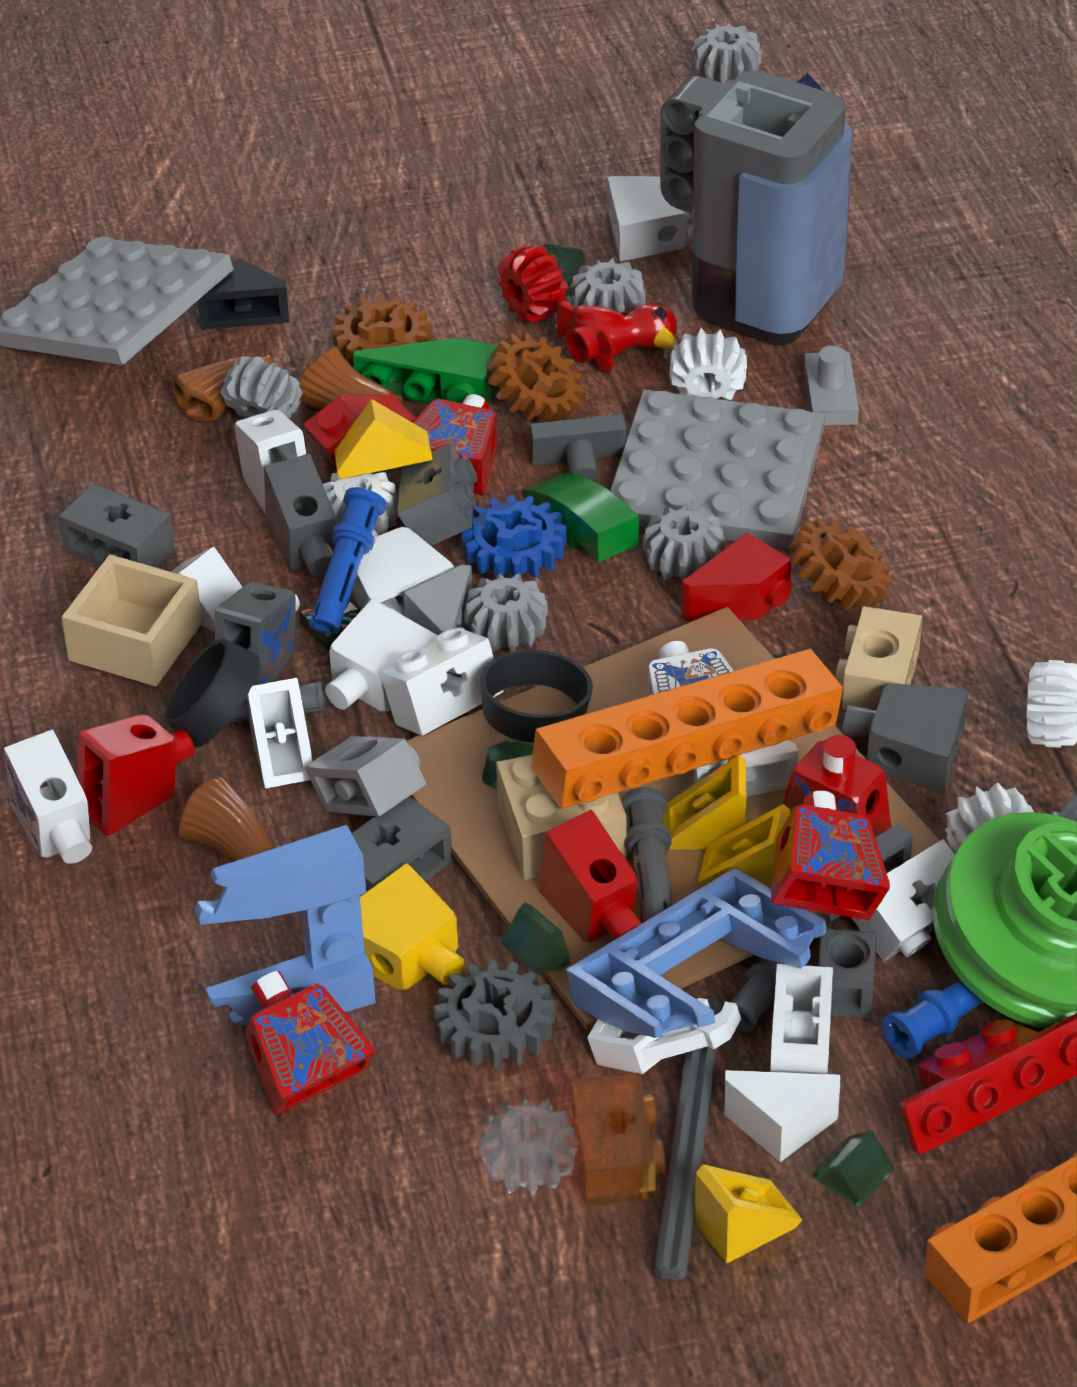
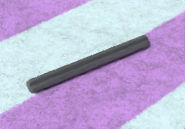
M715 999L708 1000L714 1015L720 1013L722 1005L719 1001ZM708 1046L685 1053L655 1258V1274L661 1280L671 1279L678 1282L684 1279L687 1274L695 1215V1177L702 1164L717 1048L712 1049Z

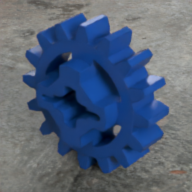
M509 495L507 503H500L495 498L489 499L490 508L474 507L472 528L462 532V549L466 551L467 563H477V570L480 574L493 570L495 580L499 573L503 577L505 574L514 577L516 574L520 573L521 576L522 573L528 572L532 577L538 578L540 567L553 570L555 568V559L564 558V546L567 545L566 525L562 524V514L560 512L551 513L550 503L548 502L535 506L532 496H528L524 501H516L514 495Z

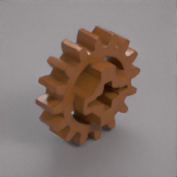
M378 295L376 302L371 303L367 299L361 298L359 307L346 305L345 315L337 314L335 317L336 325L333 326L334 346L338 348L343 357H347V362L351 366L354 365L353 354L358 350L431 341L430 321H427V312L425 310L417 311V303L414 301L405 305L401 304L400 296H396L391 302L385 301L383 295Z
M524 333L520 339L516 335L511 334L506 341L502 340L491 354L492 359L486 368L493 373L488 380L489 384L499 386L501 389L496 397L498 399H508L511 402L509 410L512 413L517 410L524 412L525 420L528 422L534 416H538L541 423L550 422L552 419L554 421L564 420L581 403L579 398L583 395L585 389L578 385L583 378L582 374L573 372L570 369L574 364V360L569 358L563 359L560 356L562 348L560 346L554 348L548 346L545 337L541 336L537 342H534L529 333Z
M816 518L813 524L807 521L789 546V549L794 553L790 558L791 563L802 567L798 576L810 579L813 582L811 590L827 598L828 602L833 603L835 599L841 600L847 610H850L854 604L861 611L863 606L868 607L871 605L875 607L892 583V579L887 576L891 570L890 566L879 562L883 556L882 552L871 550L868 547L870 540L867 537L863 538L851 526L846 530H842L836 520L832 519L828 525L820 518Z

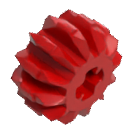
M543 245L517 248L511 251V254L505 256L504 261L497 265L500 277L496 279V282L502 288L503 294L501 297L506 299L508 310L516 312L521 322L528 320L532 323L539 320L544 321L554 316L559 301H567L565 291L569 287L562 277L564 270L559 269L556 264V256L548 255Z

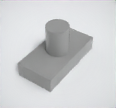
M827 346L822 348L819 353H804V374L810 411L825 413V426L858 424L859 407L850 352H846L838 346Z

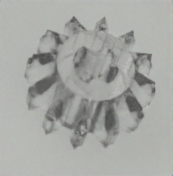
M525 1096L520 1107L517 1108L502 1102L498 1116L487 1117L484 1125V1135H482V1141H480V1155L484 1159V1164L487 1165V1173L490 1175L491 1181L504 1180L509 1193H512L520 1186H526L533 1197L538 1189V1185L544 1184L556 1190L560 1182V1176L571 1175L575 1165V1152L578 1150V1136L575 1133V1128L571 1127L567 1111L553 1112L549 1099L538 1106H532Z

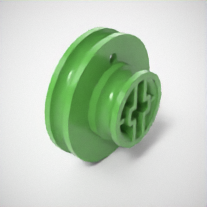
M1023 812L1007 814L994 818L976 828L964 840L944 870L934 893V928L938 943L946 960L971 992L1007 1017L1044 1029L1077 1013V822L1046 813Z

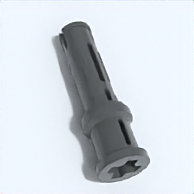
M651 787L632 789L621 798L628 827L627 837L624 840L625 849L633 857L635 863L642 923L672 906L671 886L666 861V853L672 844L670 830L664 825L663 818L667 810V800L663 792Z

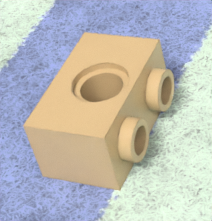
M863 606L858 626L849 625L845 654H848L849 658H840L835 678L843 687L842 710L846 711L848 705L877 710L884 686L890 683L911 685L920 652L922 615Z

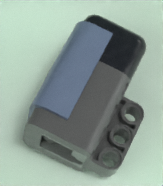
M753 70L741 72L735 80H729L726 84L700 76L689 77L662 105L660 111V189L665 201L671 206L693 214L692 305L696 315L705 322L772 345L786 346L801 336L841 286L845 276L852 131L851 127L845 122V102L841 97L827 91Z

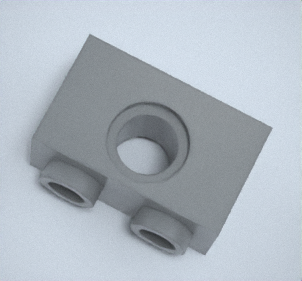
M351 736L305 766L307 774L326 812L381 816L427 785L419 769L421 762L418 754L403 738Z

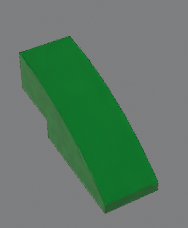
M562 472L522 489V497L526 499L528 496H532L535 506L548 502L550 503L551 513L560 512L562 514V524L566 525L567 544L572 550L583 546L597 562H601L639 545V516L619 497L589 478Z

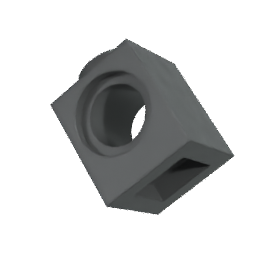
M826 929L825 935L821 936L819 967H833L831 1016L871 1019L877 933Z

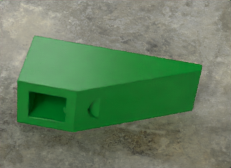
M451 338L358 350L353 354L354 369L393 391L396 395L402 396L403 400L430 404L433 400L443 399L462 404L466 396L475 394L483 397L490 406L499 386L489 384L488 380L493 373L486 369L487 364L492 359L491 354L498 347V345Z

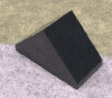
M240 258L232 263L234 270L198 300L201 330L290 323L286 282Z

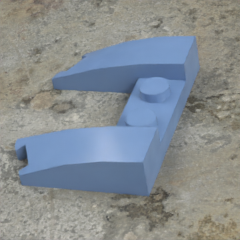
M347 825L212 869L210 875L214 883L225 888L220 899L197 902L194 911L200 925L269 918L301 911L305 955L205 988L206 995L214 1007L228 1005L233 1009L229 1015L236 1026L248 1025L250 1018L263 1010L251 986L263 976L274 971L281 972L293 994L314 984L324 986L344 1012L376 1003L373 967L364 950L360 895L366 894L364 858Z
M733 868L569 967L567 974L573 1004L595 1018L621 1030L653 1038L663 1037V1033L697 1025L698 1028L715 1023L714 1011L661 977V975L697 952L707 948L718 939H722L761 958L801 969L811 958L809 945L812 940L824 936L827 932L825 920L808 910L771 904V888L739 869Z

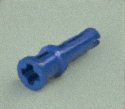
M354 487L346 490L343 498L346 507L341 522L334 526L331 534L332 542L335 545L315 608L309 620V625L313 629L324 634L334 635V633H339L343 614L355 583L363 555L373 549L376 540L372 535L378 516L384 514L387 506L386 500L381 495L365 488Z
M958 979L941 991L928 989L917 996L916 1004L902 1013L894 1011L885 1016L882 1021V1031L892 1050L900 1057L911 1060L921 1054L923 1045L936 1036L946 1037L953 1033L958 1025L959 1018L982 1004L983 1001Z

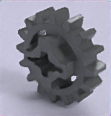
M490 960L488 970L480 971L473 963L469 964L468 977L463 978L453 973L449 976L450 989L439 988L438 1005L434 1006L435 1026L439 1028V1041L441 1044L451 1043L452 1056L454 1058H459L466 1053L471 1054V1066L477 1067L484 1058L491 1059L494 1069H500L502 1059L509 1057L517 1066L523 1064V1051L527 1050L532 1054L538 1055L541 1053V1039L551 1040L553 1036L552 1023L555 1022V1001L551 1000L549 984L538 985V973L534 970L527 972L523 976L520 975L517 962H512L506 970H500L497 961Z

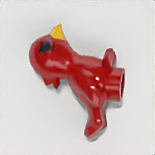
M559 301L556 307L557 334L565 336V344L570 355L579 363H585L594 359L600 372H611L614 366L612 358L627 348L637 346L644 349H673L676 343L674 339L677 332L676 317L670 309L659 303L652 302L637 305L630 312L624 311L621 314L602 306L579 305L574 307L567 301Z

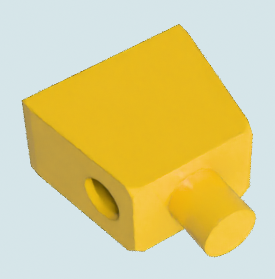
M404 864L360 897L364 950L373 967L374 977L398 990H408L427 974L433 976L443 985L450 984L449 976L453 973L461 974L464 968V959L455 953L458 949L457 918L448 905L410 865Z

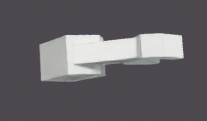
M697 999L710 1008L708 999ZM725 1002L721 1012L714 1015L715 1023L699 1028L697 1025L666 1032L663 1033V1037L659 1038L627 1032L598 1019L587 1038L597 1065L644 1074L661 1059L707 1046L712 1049L719 1047L731 1039L741 1021V1017L736 1003Z

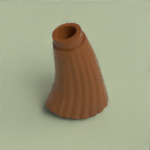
M337 347L319 356L303 369L301 373L299 387L303 393L299 401L301 402L300 405L322 410L340 395H394L403 405L402 396L396 395L393 391L356 371L345 360Z
M253 355V356H249V357H251V358H253V359H254V357H260L261 359H263V360L266 361V362H269V363H272V362H273V360H272V358L270 357V355H264V356ZM241 357L222 360L173 375V394L177 405L185 416L191 420L203 421L205 423L209 421L214 422L221 417L229 408L220 393L224 385L223 380L228 370L232 369L235 362L239 361Z
M223 777L213 778L203 783L191 794L180 820L179 837L182 840L211 847L232 862L274 849L266 830L228 779Z

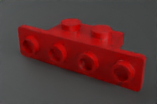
M1077 1013L1040 1032L1033 1031L1011 1020L992 1021L981 1028V1033L963 1042L943 1045L935 1051V1056L917 1064L916 1067L921 1085L927 1087V1089L903 1100L900 1104L912 1150L919 1154H924L1077 1076Z

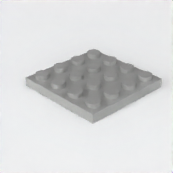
M110 237L93 239L73 260L63 263L56 274L45 283L35 286L30 291L28 297L17 306L9 308L2 314L0 319V346L124 365L234 270L229 254L208 252L206 249L176 248L174 245L145 244L141 241H121L111 239Z
M643 390L611 492L639 516V528H647L652 515H663L665 506L674 510H680L685 504L688 510L694 511L704 507L707 516H717L721 529H723L725 540L736 541L744 534L749 533L769 546L789 549L797 534L825 428V413L765 406L758 403L727 401L712 397L682 395L667 391Z

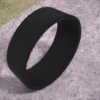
M224 638L210 644L193 661L175 687L165 711V721L175 731H186L192 739L194 748L201 747L212 740L233 718L250 692L259 670L260 661L258 655Z
M518 650L500 655L485 666L480 677L483 713L487 722L504 736L529 743H534L537 728L585 715L593 691L591 677L580 664L561 654L544 650ZM538 684L564 692L577 705L560 713L529 714L508 708L498 702L493 696L511 686Z

